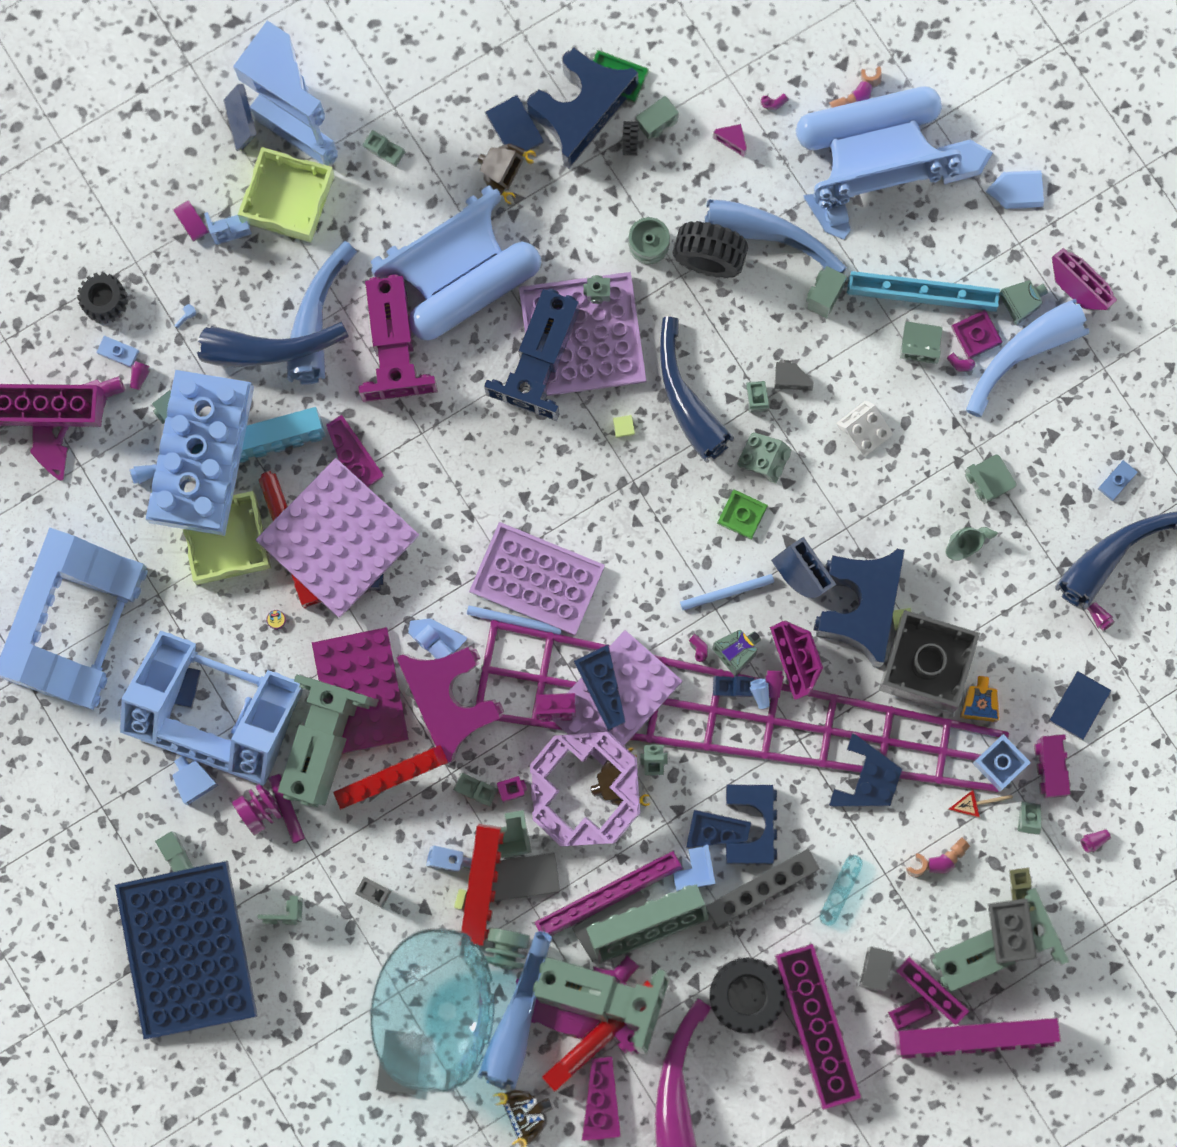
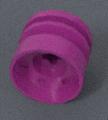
M260 783L255 786L259 795H256L250 789L249 793L252 798L250 801L242 795L232 802L238 815L254 836L265 829L263 819H266L271 824L274 823L271 817L272 813L278 820L282 818L277 802L271 793L263 788Z

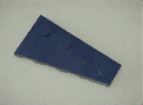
M609 644L575 660L574 664L607 730L610 731L626 722Z

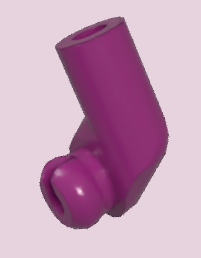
M782 93L776 99H771L768 95H764L760 101L763 108L777 110L789 99L786 94Z
M954 352L947 357V360L959 372H969L975 367L973 359L960 360Z
M694 634L689 639V642L696 647V661L703 662L708 657V645Z

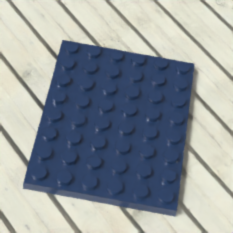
M228 861L114 884L143 1040L258 1017Z

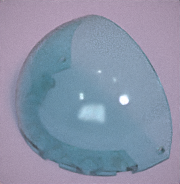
M426 929L416 932L404 939L392 951L380 971L371 1002L370 1027L376 1055L384 1070L394 1081L404 1087L431 1092H452L454 1088L462 1087L472 1078L484 1058L482 1053L485 1045H489L494 1022L495 996L491 994L490 982L493 980L483 951L478 944H474L471 941V937L466 933L452 929Z

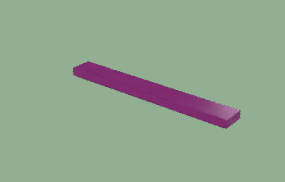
M671 851L534 923L538 931H543L553 936L683 869L674 851Z

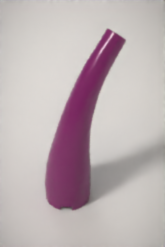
M699 998L695 1000L677 1028L663 1062L655 1106L656 1147H697L683 1065L687 1047L699 1022L703 1023L712 1009Z

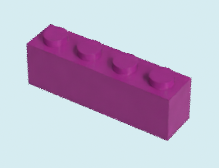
M910 955L896 969V972L955 1026L969 1012V1009L945 989L940 982Z

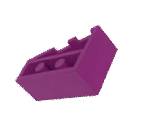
M1066 734L1042 736L1036 741L1037 744H1034L1035 755L1039 757L1037 773L1041 775L1042 780L1039 783L1040 794L1044 795V799L1070 795L1069 771L1067 770L1065 760L1067 752H1064L1063 740H1066Z

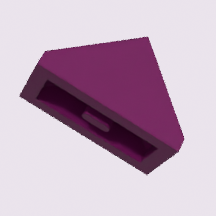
M741 124L714 130L713 139L740 156L745 157L747 147Z

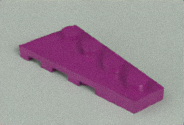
M342 414L326 424L339 461L369 488L384 477Z
M612 1057L592 1059L581 1141L621 1137Z

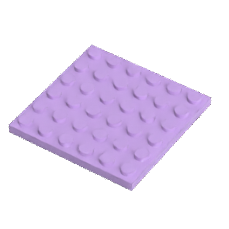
M631 272L602 276L603 278H610V301H602L601 304H593L591 301H587V295H583V285L587 284V278L519 287L525 333L543 289H554L559 292V295L565 297L570 295L575 297L576 301H579L580 312L556 373L551 372L546 384L547 396L646 382Z
M335 458L256 539V542L340 618L419 537V534Z

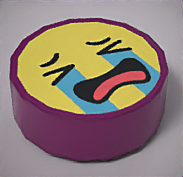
M273 610L268 613L266 621L270 628L278 630L285 625L286 617L282 611Z

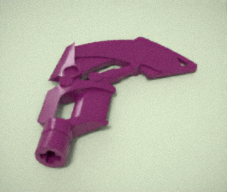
M120 376L103 382H99L96 379L82 384L98 385L104 390L103 412L109 397L125 392ZM33 426V447L30 453L51 475L62 481L64 479L68 448L62 446L69 427H60L56 438L53 433L54 426ZM53 470L60 471V474L57 475Z
M626 955L614 970H605L593 966L592 968L594 969L592 971L616 977L620 980L619 984L627 986L626 982L640 966ZM536 998L531 1023H540L552 1030L577 1035L576 1038L582 1039L601 1020L571 1011H562L557 1007L541 1003Z

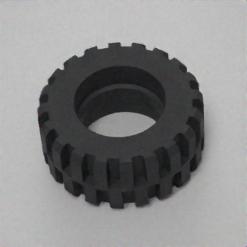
M690 221L684 223L679 228L672 253L676 262L696 273L714 276L715 278H734L742 272L748 251V243L743 236H740L735 231H731L727 227L724 228L721 225L709 222Z
M751 957L738 958L725 964L716 973L710 986L709 1000L715 1016L726 1028L744 1034L757 1033L770 1027L782 1013L785 1002V987L780 975L765 961ZM741 977L755 978L765 989V1003L754 1014H741L729 1002V989L733 982Z

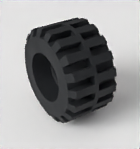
M101 272V275L93 273L94 277L87 276V281L81 282L82 288H78L80 294L77 295L79 306L92 321L95 320L97 323L103 321L104 324L108 323V320L116 321L115 317L118 316L120 318L122 316L121 312H125L127 309L125 305H128L126 298L128 295L125 288L110 273L108 275L105 272ZM99 291H112V298L109 303L104 306L93 304L94 297Z

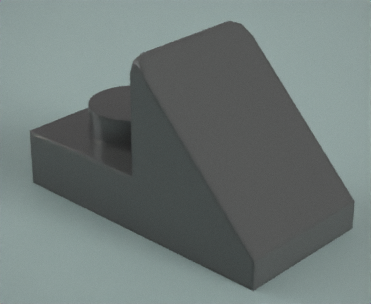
M363 877L355 894L383 908L391 890Z

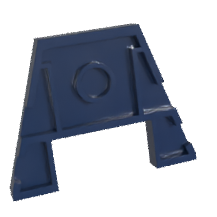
M852 733L847 750L866 756L854 794L834 788L829 806H891L902 768L855 733Z

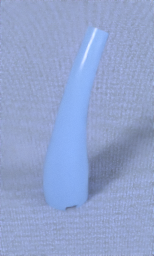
M1076 299L1046 312L1020 331L1002 348L980 378L968 403L966 412L976 417H982L989 402L987 397L990 391L1013 365L1089 334V328L1084 329L1083 325L1087 321L1080 304L1076 305Z

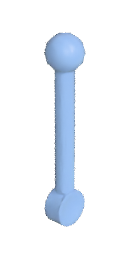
M251 697L245 699V705L231 730L232 734L235 733L248 705L251 703Z

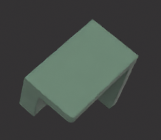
M524 810L505 813L506 826L501 829V832L504 833L503 844H499L498 852H502L501 858L532 853Z

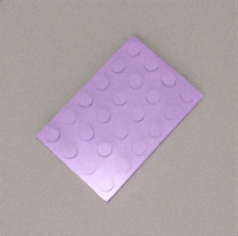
M499 522L469 593L576 636L605 565Z
M626 630L609 647L626 723L608 731L582 678H580L568 692L575 693L576 717H572L571 721H560V718H553V722L568 735L609 732L625 746L682 683V680ZM596 748L590 754L602 766L607 761V758Z

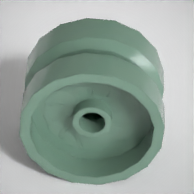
M646 217L639 219L630 228L628 243L630 253L634 259L644 264H654L664 259L670 246L669 229L664 222L657 218Z

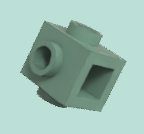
M600 275L587 278V284L583 285V295H587V301H591L593 304L610 301V278H603Z
M644 745V753H640V765H644V775H664V765H668V754L664 753L663 745Z

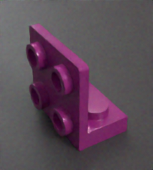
M575 693L536 695L537 719H541V722H551L553 718H560V721H571L572 717H576Z

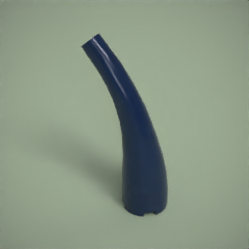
M670 316L663 317L660 337V359L666 393L674 415L686 438L699 456L708 463V458L712 457L715 460L728 449L726 444L729 440L733 442L734 436L682 380L675 351V338L678 337L679 319Z
M342 321L316 333L288 339H268L211 326L210 328L205 327L199 336L198 343H201V352L197 351V355L201 362L216 366H261L308 356L348 338L349 335Z
M1177 511L1139 520L1107 536L1074 562L1056 584V591L1061 590L1063 592L1061 597L1073 606L1078 607L1079 604L1084 605L1083 608L1087 609L1132 545L1154 533L1171 528L1177 529Z

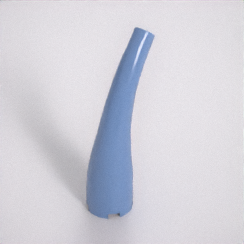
M707 200L706 207H709V211L705 215V222L718 224L724 228L727 227L731 231L739 233L745 239L776 241L792 246L811 256L823 266L824 270L826 266L840 273L847 269L815 237L783 218L742 203L726 200Z
M344 241L332 253L310 283L296 314L290 338L306 336L323 330L322 309L328 290L342 267L347 265L357 253L355 248L348 242ZM324 349L308 356L287 361V379L292 383L295 379L300 380V384L307 385L319 383V378L325 379Z
M538 931L535 933L512 999L488 1044L477 1077L479 1079H482L483 1076L488 1078L486 1083L503 1089L506 1088V1085H510L511 1090H514L526 1056L530 1025L536 1002L533 987L535 982L540 979L541 973H539L541 963H544L552 940L551 935L546 932Z

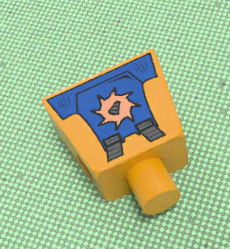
M978 676L977 686L968 687L960 718L988 722L999 721L997 689L988 688L989 677Z

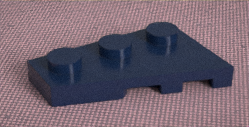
M694 809L686 848L746 842L751 822Z

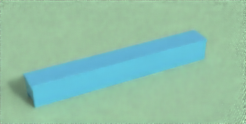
M851 271L847 287L848 295L982 311L986 309V311L997 312L1000 289L855 271Z

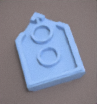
M972 140L935 148L939 151L959 150L962 155L961 167L958 170L959 175L954 178H949L948 174L942 175L944 184L980 175L993 154L992 151Z
M1003 172L986 192L1000 202V205L1005 209L1043 207L1042 172Z

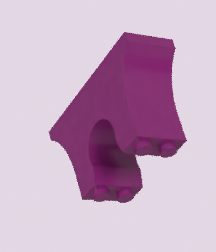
M469 646L446 657L433 660L419 659L409 654L396 657L435 746L441 745L448 763L455 760L459 746L471 733L503 717L504 709L501 703L496 702L495 699L482 701L476 706L467 707L458 703L454 698L452 688L456 678L463 673L470 672L479 665L478 660L481 658L476 648L473 649L472 646Z

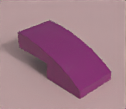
M189 200L173 209L193 242L209 233Z

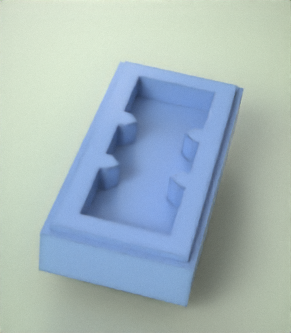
M104 336L96 353L132 368L139 350Z

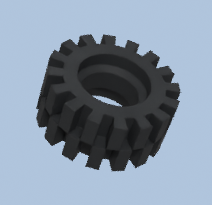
M623 121L622 155L637 156L638 122Z

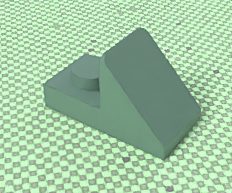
M765 381L746 382L748 411H767L769 409Z
M1021 802L1017 828L1019 832L1040 835L1041 804Z

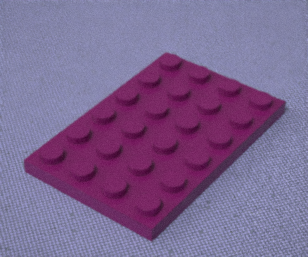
M385 627L311 642L319 681L378 699L376 707L370 706L367 709L357 706L355 715L348 716L342 735L343 738L347 739L342 754L408 741V731L388 628Z

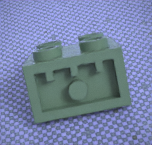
M906 321L900 358L937 364L940 359L941 351L939 350L943 328L941 326Z
M290 896V900L286 902V912H289V915H258V919L263 920L262 923L277 925V921H282V924L297 925V921L302 922L303 898Z

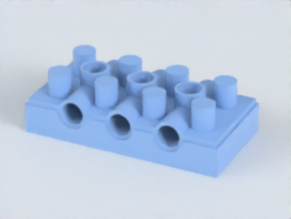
M175 370L171 397L167 408V418L160 442V454L157 459L156 472L152 482V493L150 494L146 520L150 524L225 536L254 392V386L251 382ZM211 407V411L207 416H199L202 408ZM195 445H204L203 450L199 454H192ZM188 482H196V487L193 491L184 492Z

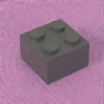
M872 946L868 947L859 987L884 992L890 988L892 977L889 976L890 969H894L896 957H893L894 952Z

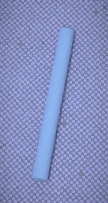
M772 574L681 601L680 605L682 611L773 584L774 579Z
M469 605L467 615L496 620L544 632H552L561 635L562 631L541 621Z

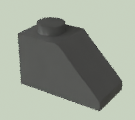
M790 360L776 362L774 389L812 391L814 382L796 363H791Z

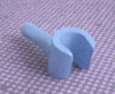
M191 304L183 308L185 315L174 325L177 329L185 320L196 315V310Z

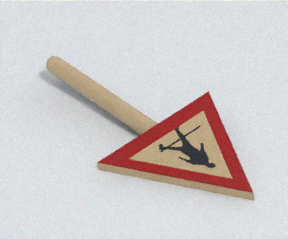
M972 790L948 810L980 818L978 805L1012 799L1013 795L976 802L974 790Z

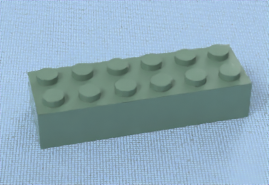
M696 884L685 886L676 893H668L656 901L650 900L641 907L630 908L626 913L613 915L601 923L595 922L586 929L597 960L601 964L709 919L705 902Z

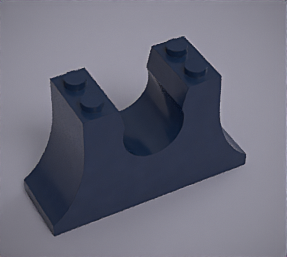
M575 47L571 51L565 52L562 57V65L566 78L581 90L577 98L569 102H560L555 100L549 93L538 89L536 93H532L527 99L529 116L547 129L556 139L562 151L563 165L568 169L571 168L627 100V97L621 94L631 95L639 84L638 72L633 68L618 70L604 67L589 59Z
M897 548L891 554L873 560H856L832 555L831 560H827L826 570L837 586L849 587L857 594L859 607L847 614L836 611H822L820 617L817 616L813 630L817 631L816 636L847 643L861 651L869 659L873 667L881 668L885 660L905 550Z

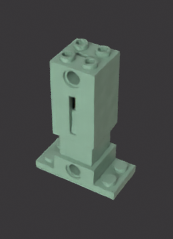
M296 674L294 682L300 683V688L310 690L307 702L311 703L305 725H299L278 792L284 794L283 798L301 801V804L318 808L319 805H326L347 740L342 735L348 716L355 715L357 706L367 709L370 706L376 707L378 699Z
M1036 888L1026 891L1027 896H1025V899L1028 898L1029 908H1034L1030 912L1032 930L1036 925L1043 927V933L1040 936L1035 935L1033 931L1036 952L1039 953L1052 947L1053 950L1050 953L1054 962H1059L1060 965L1069 962ZM991 929L933 954L935 958L932 959L936 971L941 970L943 977L940 979L944 988H949L950 991L1017 963L1014 961L996 964ZM953 963L956 965L957 969L954 974L946 972L947 964Z
M546 957L545 962L541 963L539 973H541L540 979L535 982L533 987L534 995L541 1003L604 1022H608L609 1018L624 1022L629 1029L636 1031L633 1037L634 1047L639 1053L647 1055L670 981L666 971L658 969L657 974H653L651 979L652 988L640 984L633 988L619 984L613 976ZM642 1007H646L643 1012H639Z

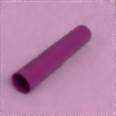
M276 774L269 777L268 781L294 844L306 838L291 800L283 798L284 794L278 792L282 777L281 774Z

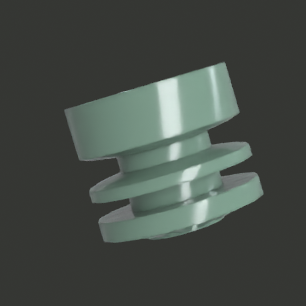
M490 928L488 941L496 945L495 948H486L485 951L494 954L493 957L484 956L483 961L495 967L510 970L523 969L524 964L516 962V959H526V956L518 953V949H528L530 936Z

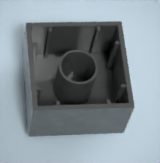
M904 610L897 626L878 691L954 713L959 708L980 633Z

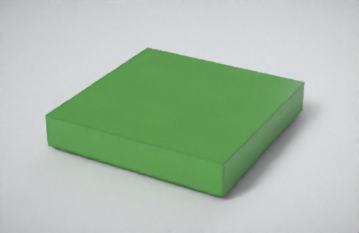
M733 489L717 524L752 540L768 505Z

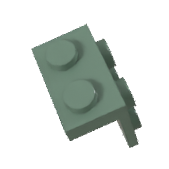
M751 433L737 465L740 468L760 473L770 482L777 483L787 460L790 458L792 449L782 440L758 433Z
M998 454L976 466L975 464L970 465L965 471L968 483L973 485L977 498L980 501L982 500L983 504L992 501L1016 486L1015 480Z

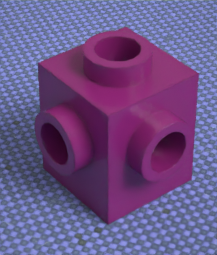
M627 1024L615 1035L616 1039L620 1042L618 1046L625 1054L628 1052L631 1055L634 1053L639 1054L634 1047L635 1043L629 1042L634 1037L636 1031L629 1029Z

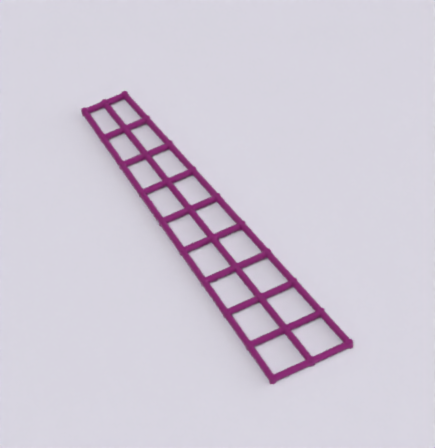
M492 620L475 706L479 702L484 701L489 674L538 682L536 695L544 694L546 684L572 688L577 683L576 681L547 676L554 641L597 650L607 644ZM497 629L546 639L540 675L490 666ZM654 655L665 666L712 676L735 677L730 671ZM738 674V675H737V676H743V677H753V676H748V675H744V674ZM783 683L781 690L791 692L789 684ZM812 690L811 694L806 696L829 701L825 726L776 718L778 698L770 699L768 716L718 707L720 696H713L712 694L711 705L667 698L662 704L709 713L704 743L654 736L659 708L649 718L647 733H636L630 739L633 741L861 773L863 765L827 760L831 735L850 738L851 734L855 733L866 742L881 744L880 753L886 757L889 746L939 754L935 776L902 771L899 779L997 793L999 791L993 784L943 777L946 756L975 761L981 755L949 749L950 730L952 727L998 738L1003 734L1009 738V732ZM536 696L531 718L502 714V718L495 720L562 730L553 721L541 722L540 719H537ZM841 703L886 713L883 736L833 728L836 704ZM722 715L766 723L762 751L712 744L716 716ZM894 715L943 725L940 747L890 738ZM774 725L824 734L820 758L814 759L769 752Z

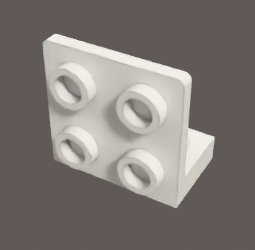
M864 401L836 423L840 430L848 433L864 457L893 435L877 407L868 401Z

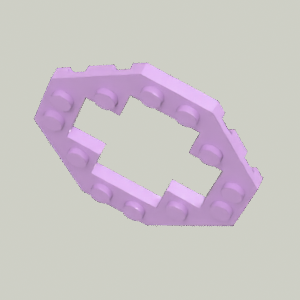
M609 732L554 736L530 764V773H532L531 795L534 812H532L533 821L559 846L616 843L640 814L637 758ZM596 748L622 772L610 788L623 802L601 828L595 825L588 817H584L573 830L548 806L559 793V790L547 779V776L569 750L584 762Z

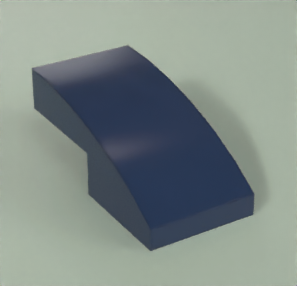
M714 676L713 696L754 697L750 690V683L755 680V677Z

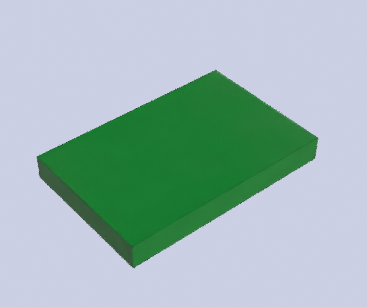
M597 50L593 59L597 64L618 70L633 68L638 72V87L631 95L621 94L627 97V101L636 103L649 68Z

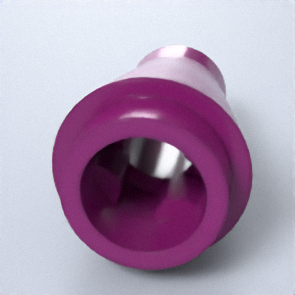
M139 362L134 363L131 369L130 388L141 390L150 372L149 365Z
M1097 602L1092 603L1087 608L1098 629L1100 628L1102 631H1105L1114 624L1113 616L1098 605Z
M767 670L765 677L766 682L769 684V698H780L784 680L783 671Z
M1103 829L1102 831L1084 835L1080 843L1085 852L1094 853L1111 839V835L1107 829Z

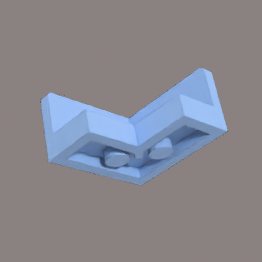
M204 213L210 234L216 245L252 234L248 222L241 223L238 215L213 222L209 213Z
M708 845L688 849L692 869L673 873L676 892L681 891L682 888L688 885L693 886L697 884L698 888L715 885Z

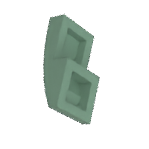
M373 130L362 144L367 150L395 167L406 153L402 147L390 142L387 137Z
M461 772L453 789L489 807L498 791L497 788Z

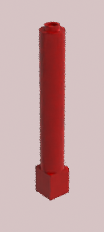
M268 471L262 473L258 481L272 521H274L288 506L276 473ZM292 575L294 586L303 608L321 603L314 594Z
M648 980L643 984V986L653 987ZM642 1007L639 1012H643L646 1007ZM611 1018L608 1019V1022L602 1021L542 1076L544 1081L556 1092L606 1046L626 1023Z

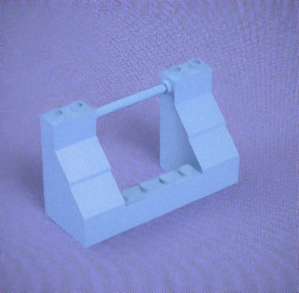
M267 20L233 66L238 80L259 93L250 106L254 119L319 163L329 166V164H333L337 159L338 152L334 141L321 133L319 126L325 119L321 101L308 92L305 79L301 75L296 62L295 50L290 35Z
M49 527L0 656V677L14 684L94 710V707H97L100 702L101 696L99 694L101 688L104 689L107 683V674L102 672L103 668L101 666L125 605L124 603L127 604L128 601L134 603L135 598L138 599L141 592L140 584L147 577V567L143 563L122 557L74 535ZM62 579L117 597L116 600L118 602L95 663L91 667L34 646L40 640L42 624L45 625L47 622V611L49 606H52L55 601L54 593L56 588L60 587Z
M160 630L122 697L120 733L264 786L275 765L293 711L302 696L303 688L299 687L300 683L267 670L264 677L261 676L260 678L200 656L198 652H195L196 643ZM191 662H197L257 684L258 689L231 740L220 738L213 733L204 732L194 726L185 725L178 720L169 719L185 673Z

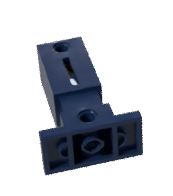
M554 289L542 290L518 351L520 361L515 373H509L505 386H503L502 382L492 379V381L486 380L484 385L486 396L548 419L558 420L560 415L559 406L556 405L555 401L546 399V384L551 372L556 373L579 315V301H576L575 297L559 295V292Z

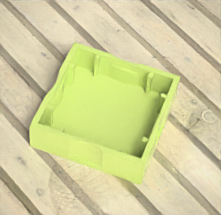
M261 147L253 169L251 183L245 192L238 212L240 222H248L251 226L312 243L335 176L333 167L309 160L296 159L287 154Z
M253 491L233 495L225 536L183 529V534L188 544V559L192 579L196 585L271 569L268 552L256 542V539L264 530L257 497Z

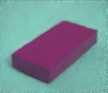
M923 996L888 1012L896 1031L933 1014Z

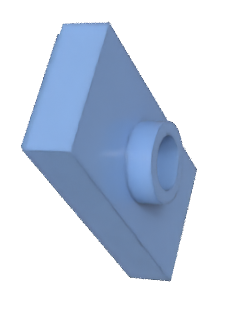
M1122 460L1100 485L1098 490L1113 501L1138 472Z

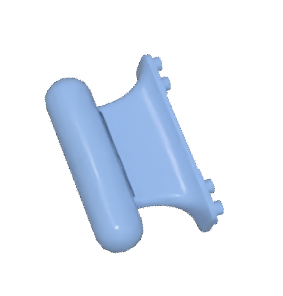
M921 86L802 116L796 127V136L800 144L808 150L831 147L833 156V167L829 179L819 182L814 187L815 203L820 204V207L825 209L831 206L832 201L838 200L839 204H846L850 201V197L917 180L930 179V182H937L941 179L942 175L948 174L949 178L957 177L962 161L961 152L959 150L939 151L927 142L919 128V125L936 120L941 112L942 103L937 91L929 86Z
M490 185L481 191L483 194L481 198L477 200L475 195L469 197L465 201L467 207L463 211L413 243L399 250L396 246L389 248L386 251L389 256L384 260L380 256L371 260L373 277H380L382 279L394 274L403 276V279L416 287L426 300L416 306L409 316V325L412 333L422 340L429 341L438 338L533 277L540 269L541 256L538 250L530 243L518 242L504 251L499 247L492 230L491 214L493 208L501 201V196L498 189L493 190Z

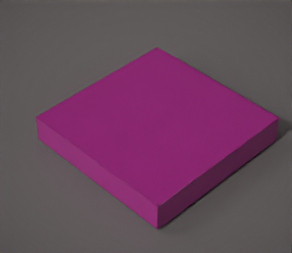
M986 309L951 326L967 359H971L1003 343Z

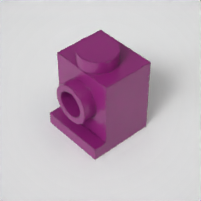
M519 776L497 783L503 803L525 796L524 791H527L525 780H520ZM511 786H515L517 788V791L515 793L510 792L509 789Z

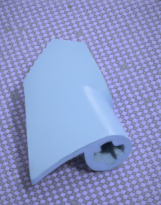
M814 194L804 195L805 201L824 231L844 240L851 231L845 204H839L838 200L831 202L830 207L822 209L820 204L815 203Z
M431 618L410 621L409 635L424 650H428L435 659L455 653L467 640L466 636Z

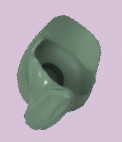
M964 527L950 536L946 555L953 561L967 558L982 548L986 538L992 539L997 536L998 532L988 527H981L979 529Z

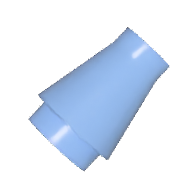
M156 464L133 466V469H129L133 483L141 484L154 477Z
M765 679L752 681L750 683V690L758 704V708L764 709L769 707V684Z

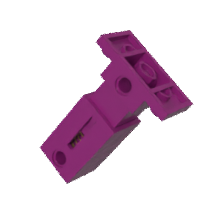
M394 274L388 276V278L372 277L365 281L372 343L376 356L379 357L380 368H376V384L374 382H365L359 386V394L362 401L369 402L437 393L435 376L423 374L419 376L420 378H417L414 364H411L410 352H413L414 348L409 325L406 285L403 276Z

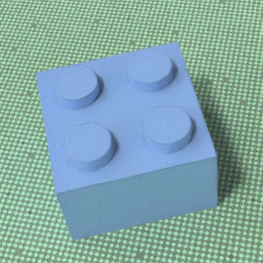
M1003 734L972 764L1000 792L1031 762Z

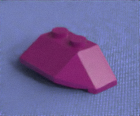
M1064 248L1052 256L1055 282L1072 299H1076V304H1080L1082 309L1107 310L1117 301L1110 285L1081 257L1068 252Z
M786 620L771 626L770 630L794 700L811 694L823 670L811 631Z

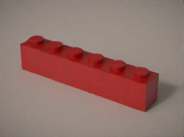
M438 745L338 789L333 794L341 810L448 763L441 745Z
M485 824L477 825L460 943L483 946L485 941H488L490 929H487V923L491 922L493 910H490V903L494 902L496 891L492 889L493 883H497L499 871H495L496 863L500 864L502 853L498 852L499 844H503L504 833L501 832L502 827Z

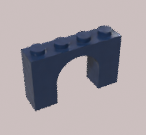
M726 784V806L753 807L761 813L765 823L764 832L758 840L752 843H726V864L773 865L774 860H777V848H774V840H777V829H774V821H777V809H773V801H777V790H773V785Z

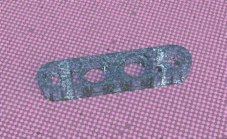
M850 855L845 860L820 912L819 920L823 925L831 926L837 921L862 868L863 863L859 856ZM856 859V863L859 866L858 868L854 867L851 872L855 873V876L853 877L850 873L843 872L844 869L848 871L851 866L848 861ZM842 876L850 878L851 883L848 887L841 886L840 878ZM833 894L841 895V904L835 905L832 903L831 897ZM827 904L833 908H838L837 912L833 910L831 914L833 921L825 922L823 914H827L830 908L826 907Z

